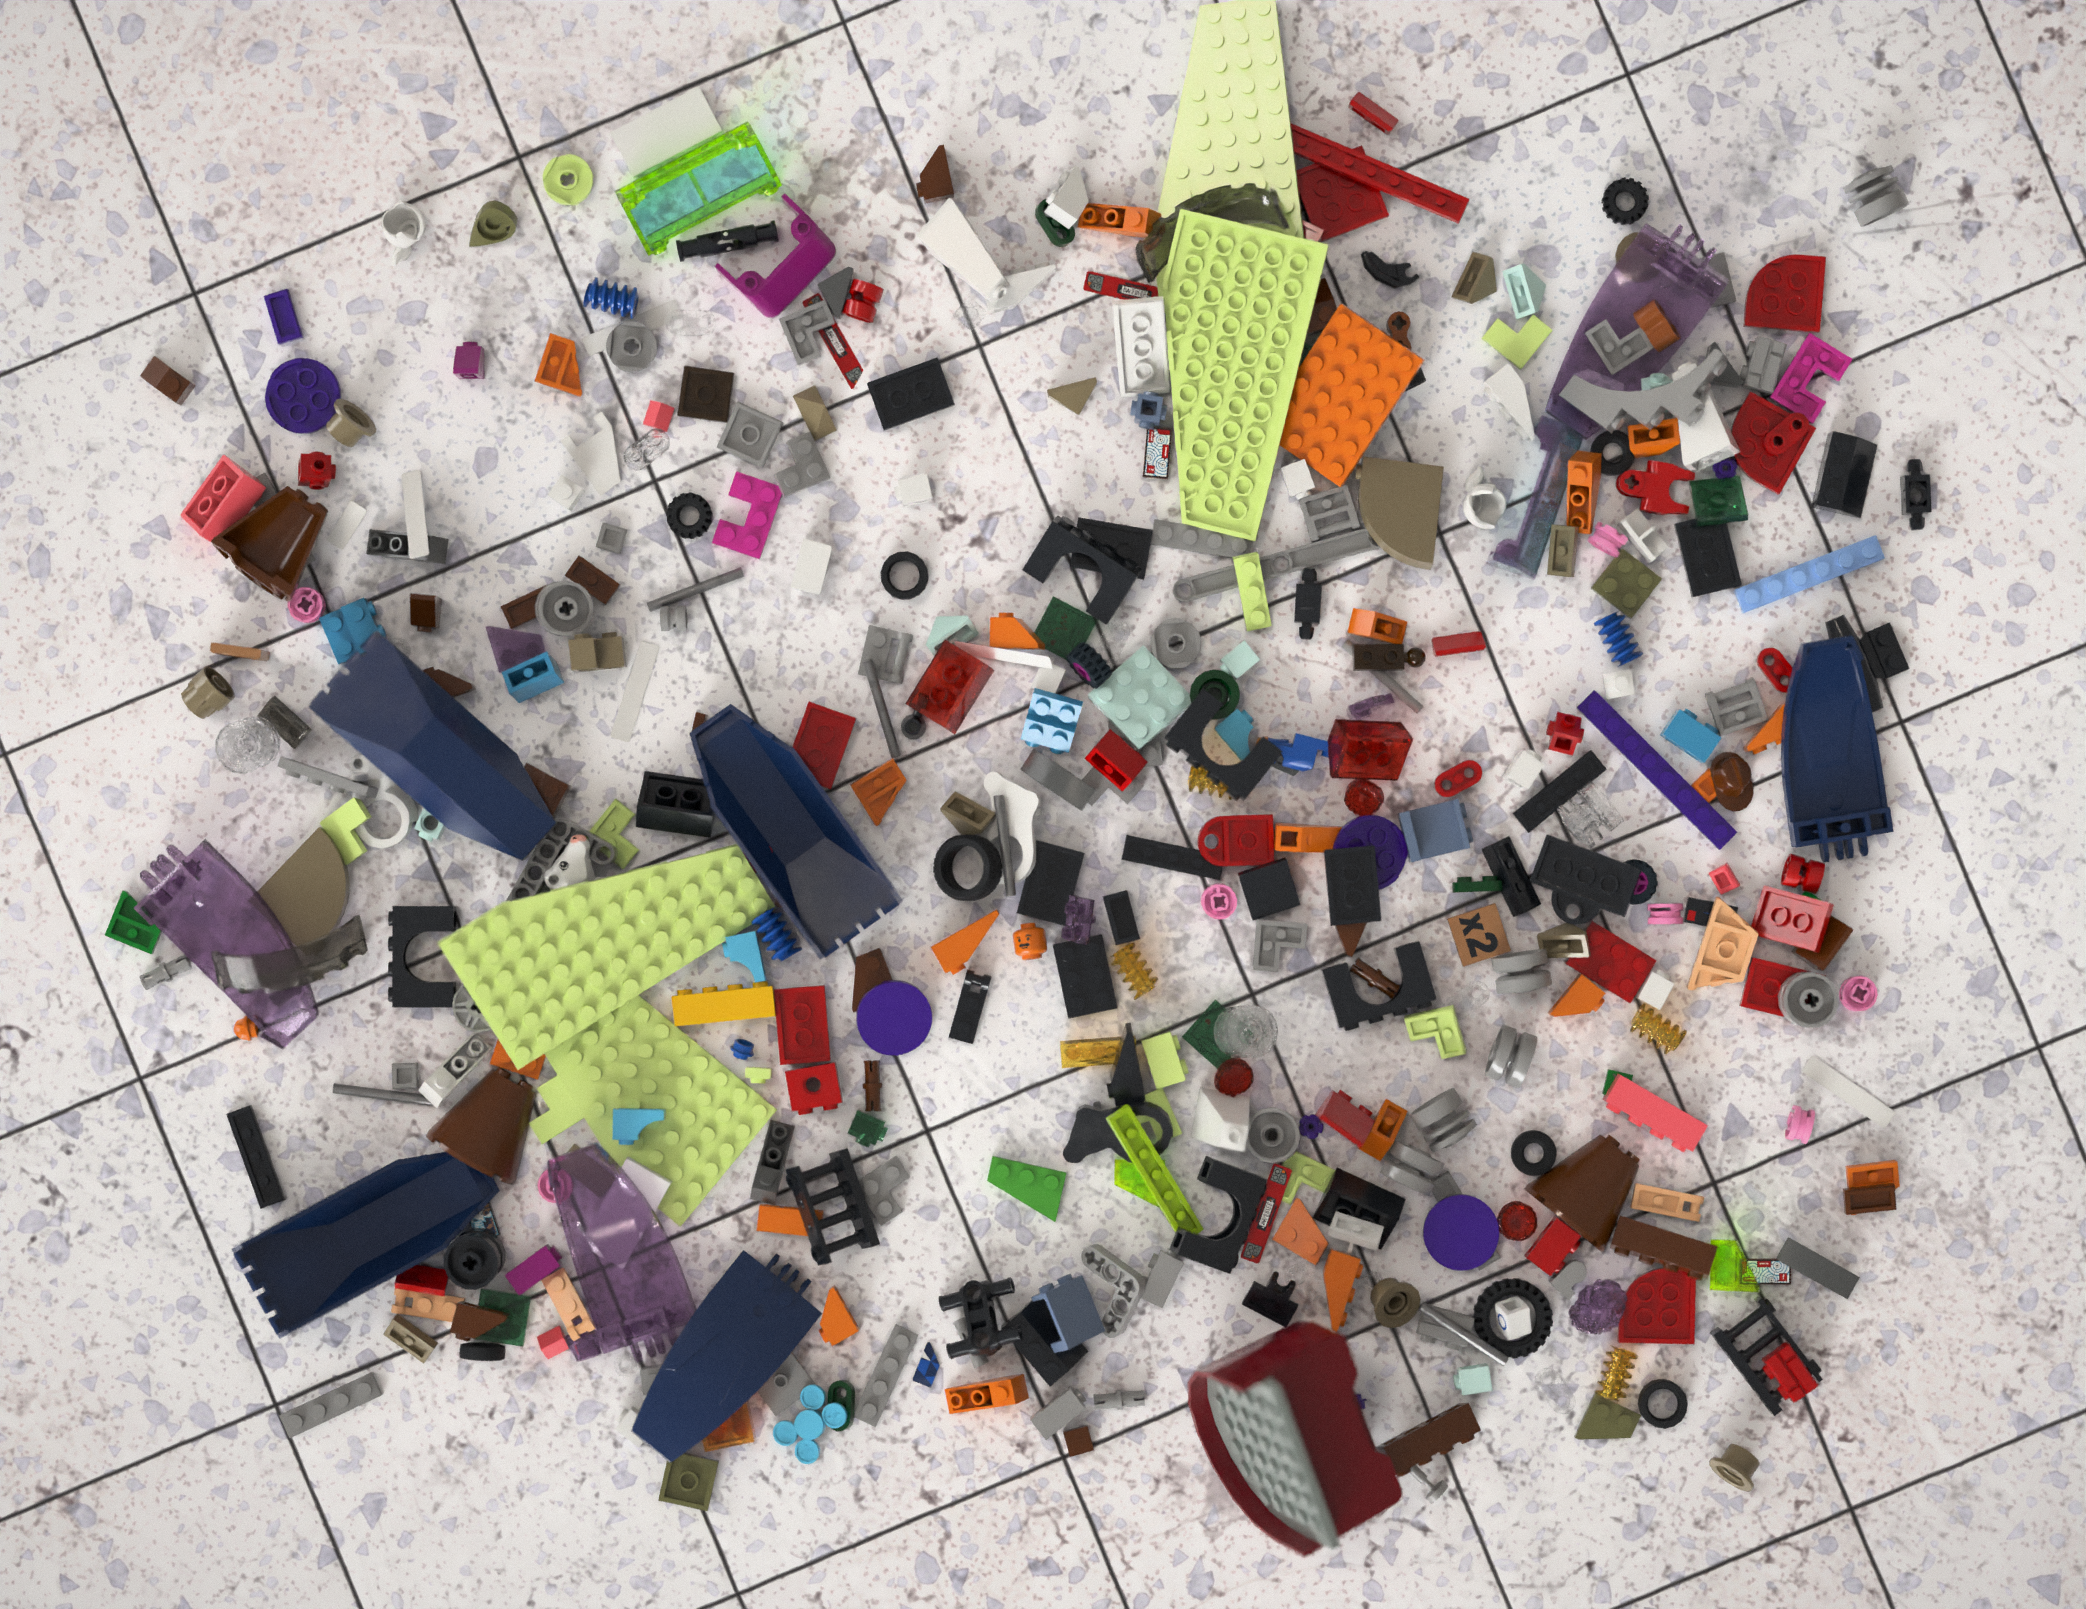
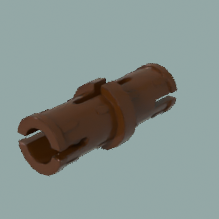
M1359 957L1349 970L1368 982L1367 985L1372 988L1374 986L1389 996L1390 999L1395 996L1394 992L1397 993L1400 988L1399 984L1384 976L1380 969L1375 970Z
M871 1060L864 1061L865 1083L862 1085L863 1089H865V1111L868 1112L881 1111L880 1088H882V1083H880V1060L872 1061V1065Z

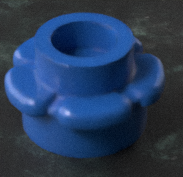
M735 1039L734 1045L730 1046V1049L734 1052L733 1056L738 1059L747 1060L748 1057L754 1056V1044L747 1040Z

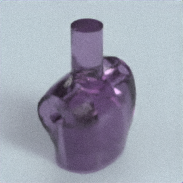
M581 1317L573 1321L575 1326L582 1322ZM597 1326L591 1332L586 1331L580 1335L581 1338L575 1341L571 1339L569 1334L565 1337L567 1346L574 1355L576 1362L602 1354L601 1337Z

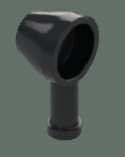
M919 692L913 714L903 719L901 731L905 737L919 739L924 735L926 723L922 716L928 699L930 700L931 696ZM911 722H915L918 725L917 730L914 732L908 729V725Z

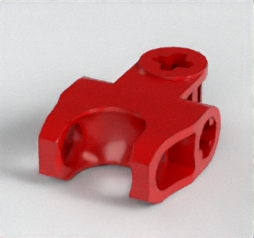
M1649 460L1646 472L1627 470L1620 474L1616 479V488L1621 495L1641 499L1639 511L1657 515H1687L1690 506L1674 502L1669 495V487L1675 480H1694L1695 473L1671 463ZM1632 477L1631 481L1635 483V486L1628 489L1629 486L1625 483V480Z

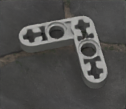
M1099 1244L1091 1245L1082 1251L1081 1258L1083 1264L1116 1288L1102 1319V1324L1105 1328L1103 1333L1109 1338H1114L1125 1332L1144 1293L1146 1282L1140 1273ZM1092 1252L1095 1253V1259H1097L1096 1261L1093 1260L1094 1255L1092 1254ZM1110 1264H1113L1117 1268V1277H1114L1110 1274ZM1132 1280L1134 1281L1133 1286L1135 1287V1289L1131 1290L1132 1283L1130 1282ZM1120 1299L1126 1301L1128 1306L1127 1311H1123L1120 1308ZM1116 1320L1114 1323V1327L1116 1328L1115 1330L1113 1329V1324L1111 1323V1321Z

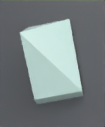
M1525 264L1502 271L1516 319L1538 312L1546 284Z
M939 616L935 619L926 646L939 663L957 650L955 641L969 642L979 632L968 616Z

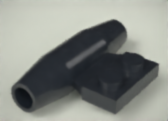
M1844 615L1825 622L1829 639L1844 636L1854 637L1864 660H1861L1872 713L1884 708L1877 678L1887 679L1910 669L1890 622L1866 632L1861 639H1859Z

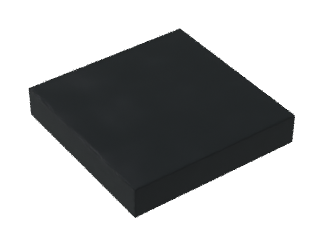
M1285 857L1237 873L1253 921L1300 905Z

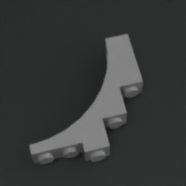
M1715 348L1699 366L1686 376L1668 385L1643 391L1609 390L1593 385L1574 374L1559 395L1611 434L1623 425L1626 414H1629L1651 430L1653 426L1656 427L1661 423L1665 416V410L1688 426H1691L1693 422H1698L1704 413L1705 405L1699 400L1700 396L1703 397L1708 393L1711 388V381L1716 375L1722 374L1727 366L1726 361L1728 359Z

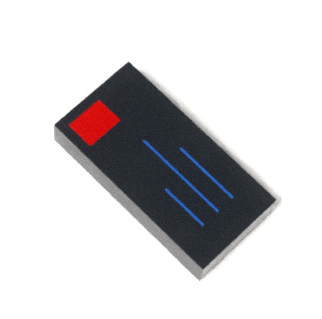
M1687 897L1683 922L1707 926L1714 902ZM1729 905L1737 913L1738 907Z

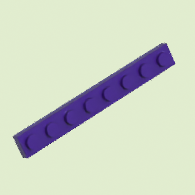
M1595 690L1576 707L1718 850H1721L1737 833Z

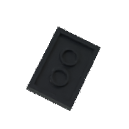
M938 357L867 383L884 431L955 406Z
M1724 512L1674 524L1691 597L1742 585Z
M1078 517V529L1091 532L1096 537L1095 540L1101 544H1108L1117 550V554L1121 557L1134 560L1139 565L1138 568L1142 569L1137 579H1145L1153 530ZM1078 552L1072 553L1070 568L1101 573L1098 564L1090 556Z
M1036 840V864L1025 879L1017 913L1065 926L1085 853Z
M1375 845L1323 850L1330 926L1382 921Z
M1102 934L1053 944L1068 1019L1118 1008Z

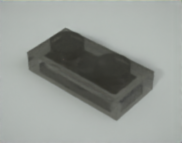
M276 696L272 697L257 715L294 750L300 746L312 730Z

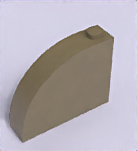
M1363 457L1362 463L1356 466L1355 479H1359V509L1370 536L1382 550L1396 560L1416 568L1431 570L1434 561L1444 466Z
M319 827L249 901L306 956H312L313 953L317 956L327 946L324 942L335 931L345 913L350 885L347 865H345L342 855L332 838L322 827Z

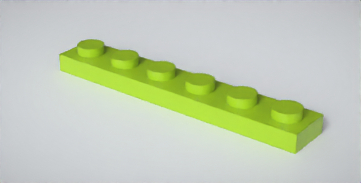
M1125 1104L1106 1117L1107 1122L1174 1232L1176 1233L1178 1226L1195 1233H1200L1204 1230L1130 1106Z

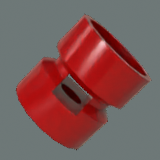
M853 279L849 290L851 298L846 299L842 313L860 321L873 323L877 312L875 304L880 303L884 289L862 280Z
M1790 853L1782 871L1781 884L1792 888L1800 886L1802 891L1816 894L1823 879L1825 863L1811 859L1805 862L1804 857Z

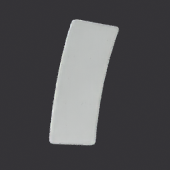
M350 500L338 522L326 538V541L343 550L358 528L367 510Z

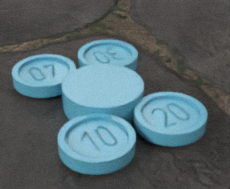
M810 1384L801 1391L800 1400L807 1409L796 1416L794 1423L789 1420H783L777 1423L773 1429L775 1441L782 1446L793 1444L797 1440L798 1435L803 1438L795 1446V1456L803 1464H811L819 1458L820 1447L814 1439L823 1434L826 1425L830 1428H839L847 1420V1411L840 1403L833 1402L826 1405L822 1413L817 1410L825 1403L826 1395L824 1390L816 1384Z

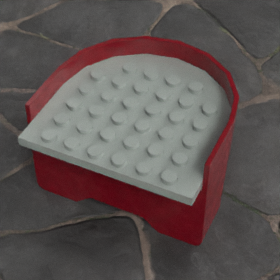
M1298 1321L1196 1370L1188 1380L1187 1385L1188 1405L1197 1435L1213 1469L1231 1498L1253 1525L1278 1544L1306 1558L1324 1546L1332 1551L1340 1547L1341 1544L1338 1538L1396 1505L1401 1500L1403 1492L1390 1457L1377 1451L1354 1390L1359 1372L1345 1336L1316 1322Z

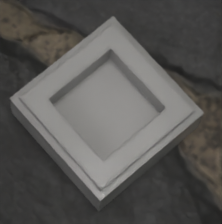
M602 523L596 547L621 554L627 529Z
M392 1063V1089L419 1088L418 1063Z

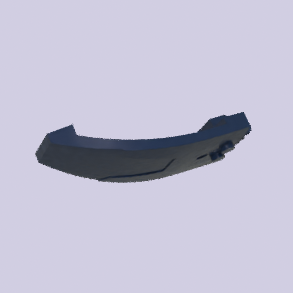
M1853 636L1800 644L1793 665L1783 712L1781 771L1791 847L1797 848L1819 844L1823 863L1829 862L1828 843L1833 842L1837 860L1844 859V849L1846 857L1850 859L1854 856L1852 839L1857 838L1859 852L1863 857L1867 856L1869 852L1868 836L1894 832L1891 810L1887 805L1877 734L1861 660H1864Z
M743 1250L689 1319L655 1376L640 1406L631 1432L668 1462H673L692 1449L740 1409L777 1371L822 1315L817 1308L801 1296L812 1282L811 1280H805L796 1292L790 1287V1284L799 1276L800 1272L797 1269L786 1282L781 1280L792 1267L791 1264L787 1263V1265H784L778 1276L770 1271L771 1267L775 1266L779 1261L780 1256L777 1253L765 1267Z

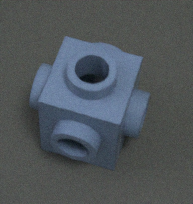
M1145 391L1143 394L1138 393L1137 401L1132 400L1130 415L1135 416L1134 423H1139L1140 428L1154 429V426H1159L1160 420H1165L1167 405H1162L1163 397L1158 396V393ZM1146 408L1152 409L1153 415H1145L1144 410Z

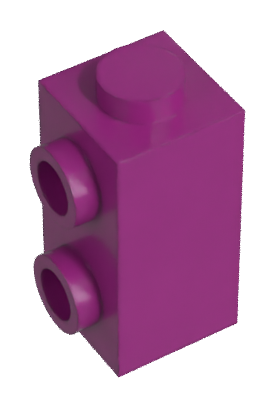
M547 1244L504 1276L520 1296L563 1264L560 1259L563 1257L555 1246L550 1247Z

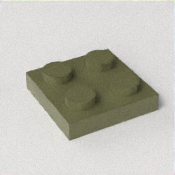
M1621 548L1619 551L1620 555L1613 558L1591 589L1628 618L1632 619L1662 578Z
M685 1453L671 1463L667 1461L658 1501L708 1511L719 1460Z

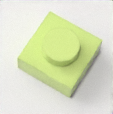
M746 1067L745 1078H751L750 1083L765 1084L766 1079L772 1078V1068Z

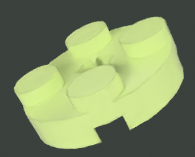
M565 154L553 158L546 165L543 172L544 188L548 196L556 203L575 206L584 201L592 191L593 173L589 165L581 157ZM571 173L575 176L572 178L575 180L573 185H562L564 183L563 180L561 181L563 175L568 176Z

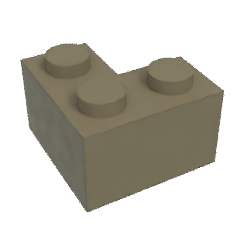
M617 632L602 633V638L597 639L589 635V633L576 634L573 640H568L571 670L576 673L627 667L624 638L617 636Z

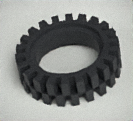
M1505 1278L1502 1281L1493 1282V1285L1486 1287L1482 1295L1478 1296L1477 1304L1474 1305V1329L1478 1338L1512 1359L1529 1356L1528 1354L1532 1352L1535 1353L1541 1345L1543 1346L1546 1343L1545 1340L1547 1336H1550V1328L1553 1326V1312L1548 1299L1535 1285L1525 1280ZM1519 1295L1525 1297L1535 1309V1326L1532 1333L1522 1340H1503L1496 1336L1491 1328L1489 1318L1491 1309L1504 1296Z

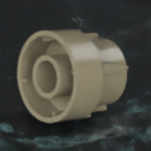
M205 666L188 683V687L181 693L184 704L193 714L201 719H205L215 711H220L235 698V694L222 675L213 668Z

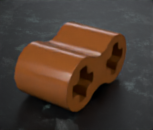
M1652 300L1633 313L1636 322L1645 332L1657 352L1660 353L1681 339L1677 328L1670 321L1657 300Z
M1394 312L1387 320V331L1392 338L1411 350V343L1407 337V331L1411 323L1410 318L1404 312ZM1396 318H1399L1400 322L1405 324L1400 330H1397V327L1392 325Z

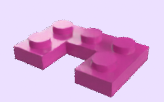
M1809 333L1769 398L1792 413H1802L1807 417L1809 423L1813 424L1826 401L1805 389L1812 376L1818 369L1834 380L1840 381L1853 359Z
M736 471L728 496L751 503V507L744 527L720 519L712 543L760 559L782 493L778 485Z

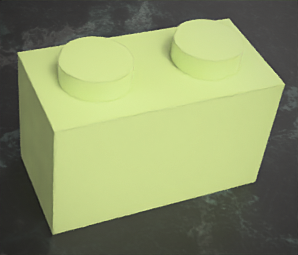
M1168 1031L1141 1040L1156 1089L1186 1080L1184 1075L1189 1072L1185 1060H1179L1177 1050L1181 1049L1177 1035L1172 1036L1171 1032Z

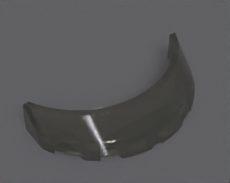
M1245 183L1240 188H1232L1231 185H1225L1208 190L1203 194L1195 195L1175 206V212L1167 218L1160 217L1152 224L1153 230L1144 241L1139 240L1136 245L1137 262L1147 282H1153L1168 262L1180 209L1242 224L1264 223L1288 229L1290 227L1279 195L1272 188L1270 190L1257 188L1254 183Z
M357 915L335 931L292 948L254 955H232L213 951L211 954L220 989L234 988L238 989L240 994H250L254 990L263 989L264 993H270L313 983L325 978L324 975L330 971H341L349 966V960L356 955H364L368 951V945L361 917Z

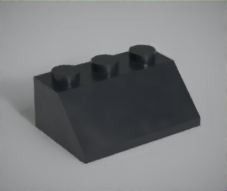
M1832 431L1828 433L1811 507L1861 518L1877 444L1840 432Z
M645 771L637 802L636 827L711 838L715 812L710 806L709 796L703 779Z
M1336 1168L1317 1206L1313 1219L1331 1226L1337 1211L1384 1226L1378 1249H1382L1399 1221L1406 1199L1340 1168Z
M1045 1299L1034 1302L1031 1300L1001 1325V1330L1016 1325L1021 1327L1023 1341L1014 1342L1013 1344L1050 1387L1088 1352L1082 1343L1069 1350L1058 1353L1053 1352L1051 1343L1061 1339Z

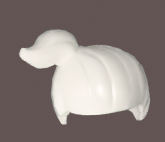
M399 201L398 204H395L394 207L386 211L381 219L384 236L388 242L397 246L392 256L393 266L396 267L399 262L408 259L412 252L411 245L421 239L426 230V222L421 210L403 201Z
M1478 466L1476 472L1466 479L1465 488L1468 494L1463 502V511L1466 518L1473 525L1490 530L1495 528L1497 521L1503 516L1506 510V498L1496 488L1495 484H1481L1484 479V471L1481 466Z

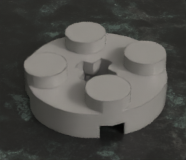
M626 321L611 331L607 338L606 350L612 363L619 369L626 372H638L649 367L655 359L657 341L652 331L644 324L636 321ZM630 340H635V344L639 345V349L634 350L633 354H629V350L625 349V344H629Z
M1171 618L1163 621L1156 627L1151 637V651L1153 656L1162 665L1171 669L1184 668L1196 659L1201 649V638L1198 630L1191 623L1184 619ZM1174 636H1177L1178 640L1183 641V645L1179 646L1178 651H1174V648L1168 645V642H1171Z

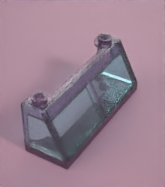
M1541 416L1535 421L1533 429L1534 434L1540 440L1539 449L1546 451V455L1516 541L1512 539L1502 540L1497 545L1495 552H1490L1486 563L1532 580L1536 578L1551 534V525H1554L1567 488L1568 460L1574 453L1580 450L1584 436L1567 424L1545 416Z

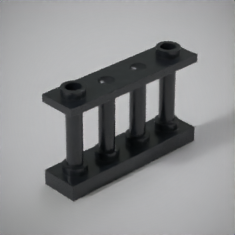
M848 1148L829 1153L830 1162L801 1172L800 1166L785 1170L787 1185L793 1191L811 1244V1255L818 1266L832 1263L831 1253L852 1245L859 1244L861 1249L880 1244ZM831 1172L836 1173L839 1182L837 1187L812 1196L809 1195L805 1184L806 1181ZM839 1196L844 1197L847 1205L845 1211L821 1220L817 1219L813 1206ZM849 1219L852 1221L855 1229L853 1235L826 1244L821 1230Z
M1757 1296L1754 1300L1759 1308L1729 1331L1727 1329L1722 1331V1329L1717 1327L1710 1334L1769 1412L1776 1416L1782 1411L1778 1404L1782 1402L1781 1399L1783 1397L1777 1389L1775 1391L1772 1389L1770 1392L1763 1384L1768 1376L1763 1369L1753 1372L1748 1365L1751 1362L1750 1359L1779 1336H1782L1791 1345L1817 1382L1823 1380L1819 1375L1822 1370L1813 1359L1809 1361L1774 1316L1773 1312L1776 1309L1767 1298L1763 1301L1762 1298ZM1766 1315L1774 1325V1328L1744 1351L1741 1349L1738 1352L1733 1345L1736 1341L1735 1338Z

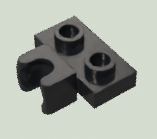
M1275 1271L1272 1273L1266 1286L1256 1281L1252 1283L1242 1301V1305L1286 1327L1299 1305L1290 1300L1296 1283L1294 1280H1291L1286 1286L1279 1285L1277 1283L1279 1273Z

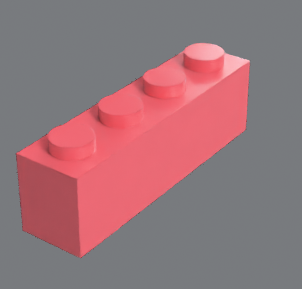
M1617 1074L1606 1095L1602 1098V1100L1608 1103L1606 1108L1618 1115L1621 1111L1630 1115L1627 1119L1628 1121L1639 1127L1644 1123L1651 1128L1649 1133L1663 1140L1664 1136L1673 1140L1671 1145L1682 1152H1685L1686 1148L1693 1152L1708 1127L1705 1123L1620 1074Z

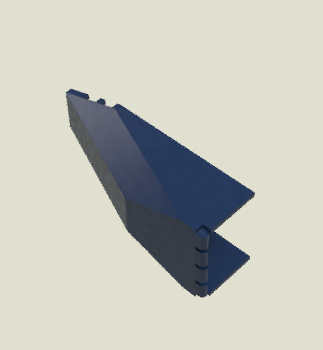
M376 630L360 646L366 652V655L363 657L356 651L343 665L349 671L348 675L346 676L339 670L326 684L332 690L331 694L329 695L322 689L308 707L446 828L523 861L557 822L536 789L518 754Z
M729 704L689 733L697 761L700 765L711 808L820 960L840 948L835 942L836 939L840 938L842 943L846 944L860 933L856 927L857 924L860 923L865 930L881 918L876 912L879 908L886 915L899 906V903L903 900L895 887L792 746L787 745L777 738L775 734L767 731L732 704Z
M447 1152L397 1159L240 1243L231 1250L241 1270L250 1265L252 1270L245 1273L244 1276L253 1292L260 1288L264 1291L256 1296L265 1314L274 1310L276 1315L270 1317L268 1321L280 1339L445 1250L500 1190L493 1177L470 1167Z

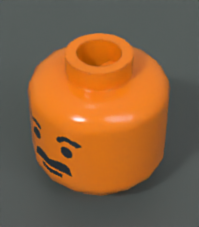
M1035 923L1021 924V929L1013 933L1015 954L1022 956V960L1042 958V954L1047 951L1045 930L1036 927Z

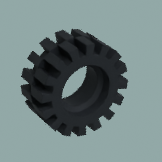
M1624 177L1620 180H1615L1603 193L1602 210L1606 212V217L1608 219L1611 218L1615 224H1633L1645 214L1648 208L1649 195L1646 194L1647 189L1641 186L1642 183L1640 181H1634V178L1626 179ZM1628 192L1634 197L1635 204L1631 210L1623 211L1617 207L1616 197L1619 193Z
M691 492L682 493L678 497H674L666 511L667 523L670 529L685 539L701 537L703 533L709 530V526L712 524L713 514L709 503L702 496ZM693 506L698 510L699 519L694 525L688 526L681 522L680 512L684 507Z

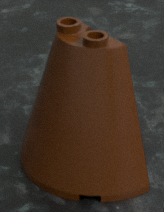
M287 486L212 539L211 543L225 559L230 558L235 568L245 577L278 599L282 600L286 596L285 600L289 602L296 592L327 517L328 510L319 502L315 504L309 503L307 501L309 497L300 489L295 491Z
M498 1067L497 1070L493 1068L458 1101L427 1132L426 1137L433 1143L435 1141L439 1142V1148L470 1167L490 1177L497 1175L500 1177V1181L513 1185L517 1179L537 1093L532 1091L533 1086L521 1079L518 1083L510 1079V1072Z
M1602 1135L1597 1136L1524 1188V1190L1602 1253L1607 1247L1640 1167L1637 1164L1640 1159L1629 1150L1626 1154L1618 1148L1620 1143L1611 1135H1608L1606 1138Z

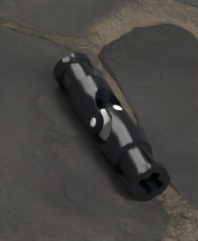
M772 220L768 224L758 226L751 224L697 235L696 239L676 240V246L680 262H683L691 257L700 256L704 258L735 250L757 247L759 243L773 240L779 242L775 220Z

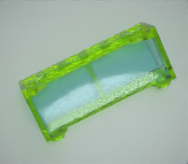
M747 121L615 190V193L648 256L664 252L667 249L666 246L669 243V239L757 193L759 195L764 194L765 196L773 195L782 184L756 133Z

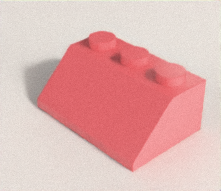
M223 454L180 516L200 536L211 542L214 537L247 515L256 501L262 497L266 487L255 476Z

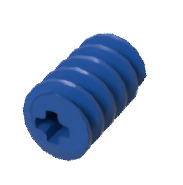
M595 277L593 282L587 286L583 306L587 307L591 302L592 309L596 310L601 304L602 312H606L611 306V313L613 315H616L620 309L622 317H626L630 312L631 319H633L639 299L637 287H634L632 292L628 293V287L624 285L621 291H619L617 282L609 288L608 280L605 279L600 286L598 277Z
M1617 612L1596 621L1594 626H1603L1598 635H1607L1602 643L1603 645L1611 644L1612 646L1606 652L1607 654L1615 653L1616 655L1611 659V662H1620L1619 666L1642 656L1643 652H1634V649L1639 644L1638 642H1629L1635 635L1634 633H1625L1630 627L1629 624H1621L1626 616L1617 615Z
M775 906L754 918L751 924L761 925L756 932L757 934H766L761 940L762 943H771L766 950L768 952L776 951L771 959L783 961L801 951L802 947L793 948L797 938L788 939L792 930H783L787 921H778L782 912L774 913L773 910L777 907Z

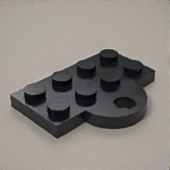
M1547 834L1530 882L1553 890L1551 901L1556 915L1566 923L1580 925L1596 918L1601 909L1626 917L1643 869ZM1570 904H1575L1579 907L1580 913L1575 919L1567 915L1566 910Z

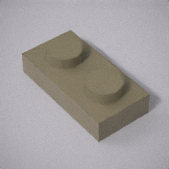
M1551 525L1547 575L1574 577L1579 527Z
M399 1314L393 1318L383 1333L384 1336L423 1364L438 1345V1342Z

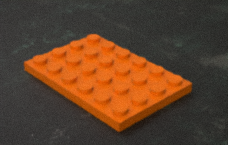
M1340 304L1298 369L1280 446L1300 460L1305 459L1307 465L1339 487H1343L1425 360L1344 304Z

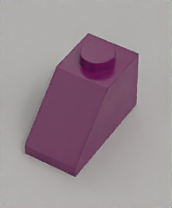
M463 342V346H456L453 374L459 379H484V348L478 346V342Z

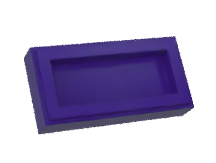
M289 289L263 296L278 344L281 345L304 338Z

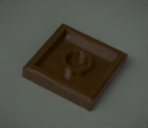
M684 366L677 416L728 423L735 373Z

